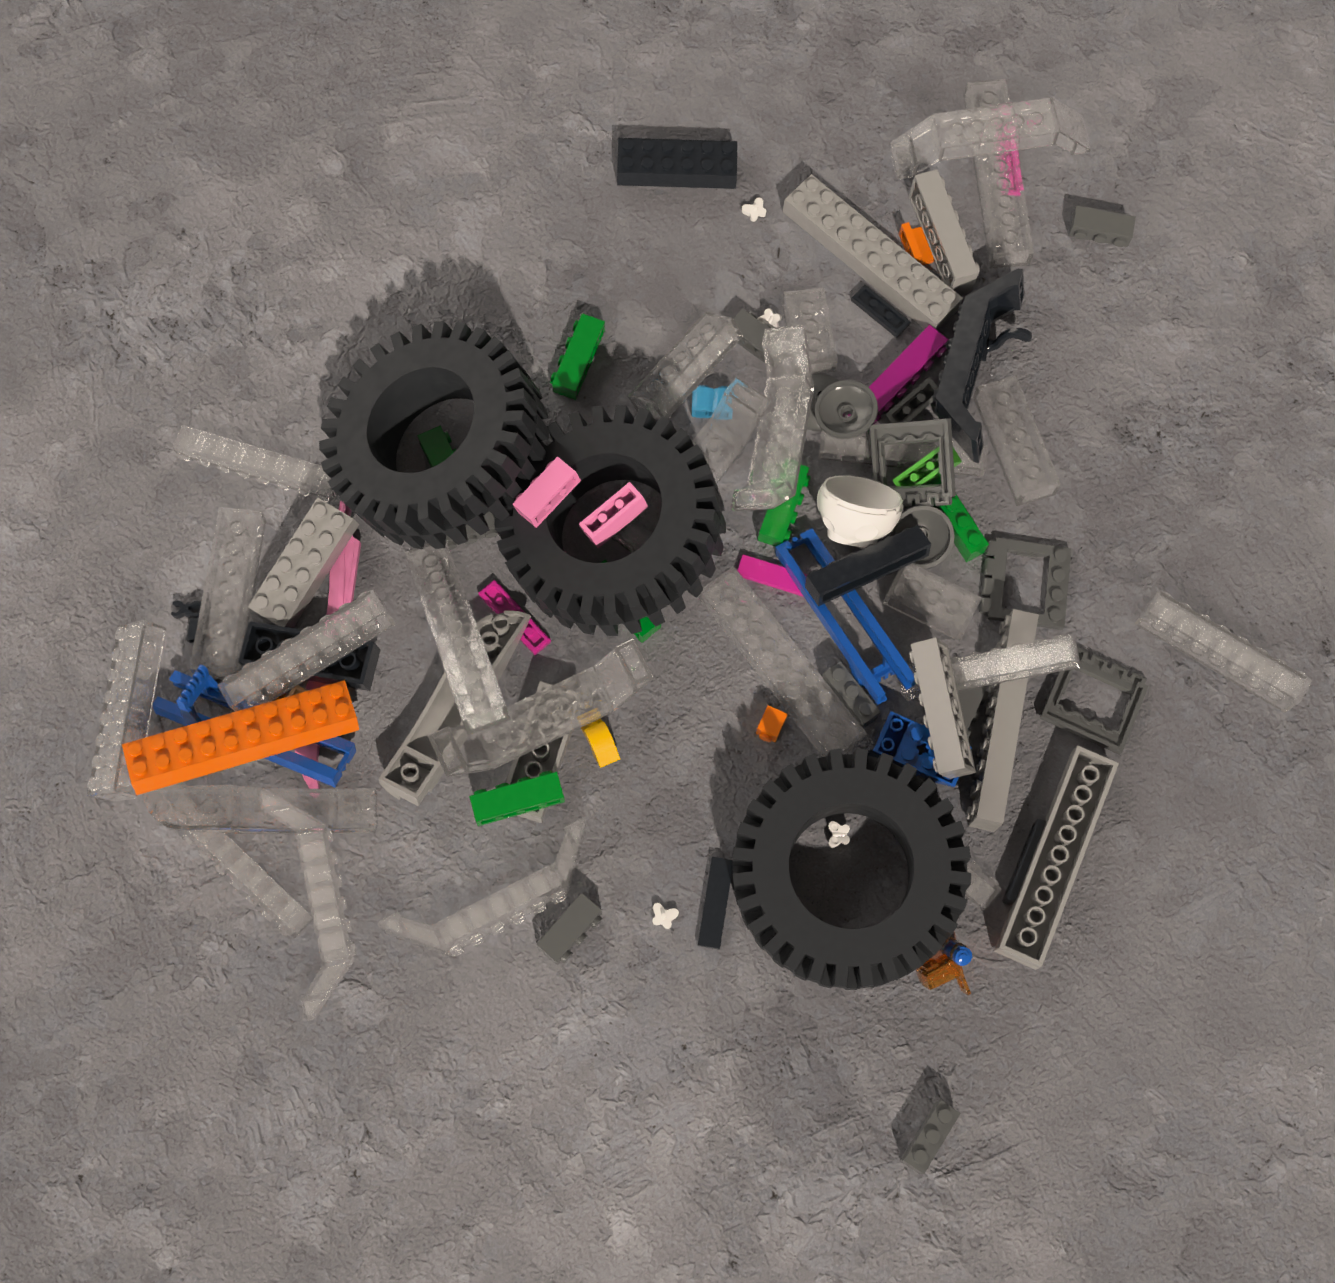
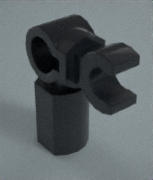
M173 601V605L180 607V610L178 612H171V615L176 619L183 618L184 616L190 618L186 641L189 643H201L204 627L203 619L208 615L207 607L201 601L183 604L181 601Z

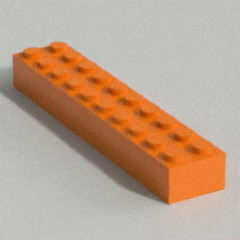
M344 680L124 743L122 748L131 784L136 795H140L358 731L359 725Z

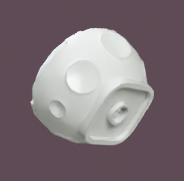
M855 476L829 477L822 484L817 495V507L824 524L828 528L827 536L829 539L860 548H865L870 544H877L879 539L889 534L898 523L904 507L900 494L892 488L877 481Z

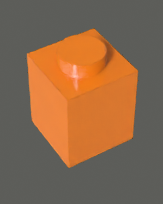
M768 705L758 725L756 734L763 741H773L776 743L788 714Z

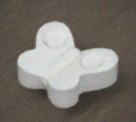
M756 198L752 205H743L742 213L749 216L753 222L758 219V216L765 217L766 209L763 208V199Z
M768 308L765 310L764 315L757 319L763 324L766 323L771 326L773 331L777 333L779 330L778 322L782 319V316L774 314L773 310Z
M831 821L828 824V828L832 833V837L828 842L831 848H835L841 843L847 845L850 842V838L847 836L850 827L847 824L841 826L835 821Z
M656 903L653 906L655 917L652 922L656 926L661 924L665 929H670L671 921L678 917L679 911L676 908L665 910L660 903Z

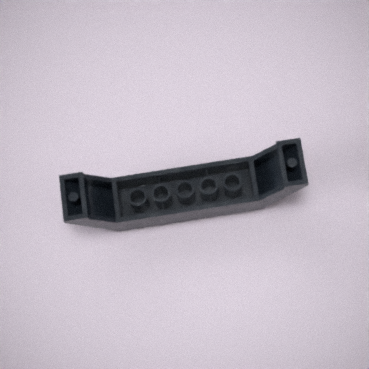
M1019 268L965 296L963 304H960L958 308L959 319L954 322V337L949 339V354H945L944 372L941 371L939 374L940 386L934 392V401H937L935 412L938 413L939 419H951L952 437L975 463H979L984 446L982 424L975 421L968 408L991 325L1014 310L1020 311L1025 293L1023 269Z

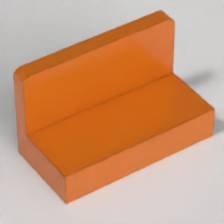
M909 222L901 224L898 235L904 250L922 265L933 263L934 257L922 227L912 229Z

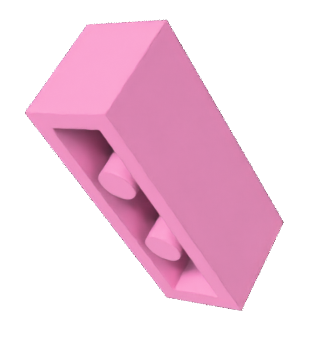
M556 457L554 461L547 464L545 470L538 477L532 480L530 486L516 497L512 505L521 516L537 528L581 479L575 470L559 457Z
M629 482L579 523V525L593 544L600 548L647 509L648 505L643 496Z

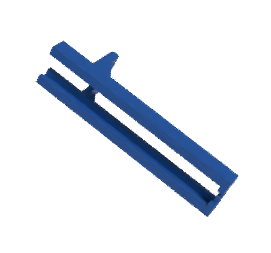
M811 528L801 533L800 538L793 537L792 542L789 543L787 540L776 546L777 558L783 567L786 568L793 582L848 661L854 679L861 688L864 687V689L868 690L876 704L879 705L887 700L886 693L879 684L881 677L885 680L889 674L891 676L895 674L906 690L915 686L914 673L856 590L841 597L883 656L882 664L869 670L826 605L818 606L805 588L806 576L789 553V550L805 543L821 568L835 561L815 531Z
M199 665L197 668L198 672H195L193 677L175 670L169 678L170 681L174 682V686L183 689L181 692L182 697H178L176 700L177 704L157 696L152 707L155 714L187 726L211 719L196 712L193 704L199 696L234 711L260 704L225 691L209 675L208 669L204 665ZM338 736L315 743L344 755L336 769L292 751H286L264 759L336 787L342 777V771L346 770V764L350 763L355 755L356 748L355 743Z

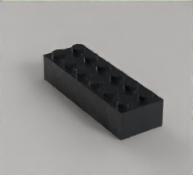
M618 138L617 185L736 189L737 141Z
M249 621L238 663L247 670L327 684L345 680L349 688L370 691L381 649L374 642Z

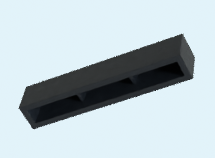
M918 525L906 528L901 533L888 536L877 544H870L857 553H850L839 561H833L826 567L811 571L806 575L805 588L816 604L820 606L929 556L931 542Z

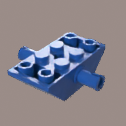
M890 711L873 749L874 753L879 756L882 753L893 756V763L900 767L908 763L917 768L916 776L925 779L930 778L935 783L955 787L959 777L949 779L935 771L933 766L935 754L934 750L930 749L928 737H931L929 728ZM916 747H923L926 753L919 755V750Z

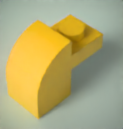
M600 716L580 724L581 730L600 768L620 760L609 729Z

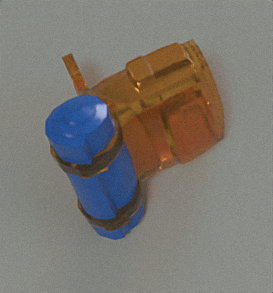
M949 937L940 949L942 955L936 959L930 958L916 970L919 981L925 988L932 990L956 978L960 990L966 995H970L971 992L962 966L971 962L972 952L966 945Z

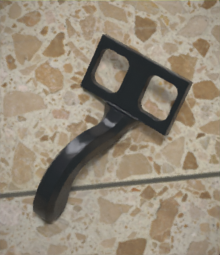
M1011 328L1001 332L995 340H990L988 335L982 361H986L988 352L999 349L1008 339L1015 338L1024 342H1030L1032 333L1023 328Z

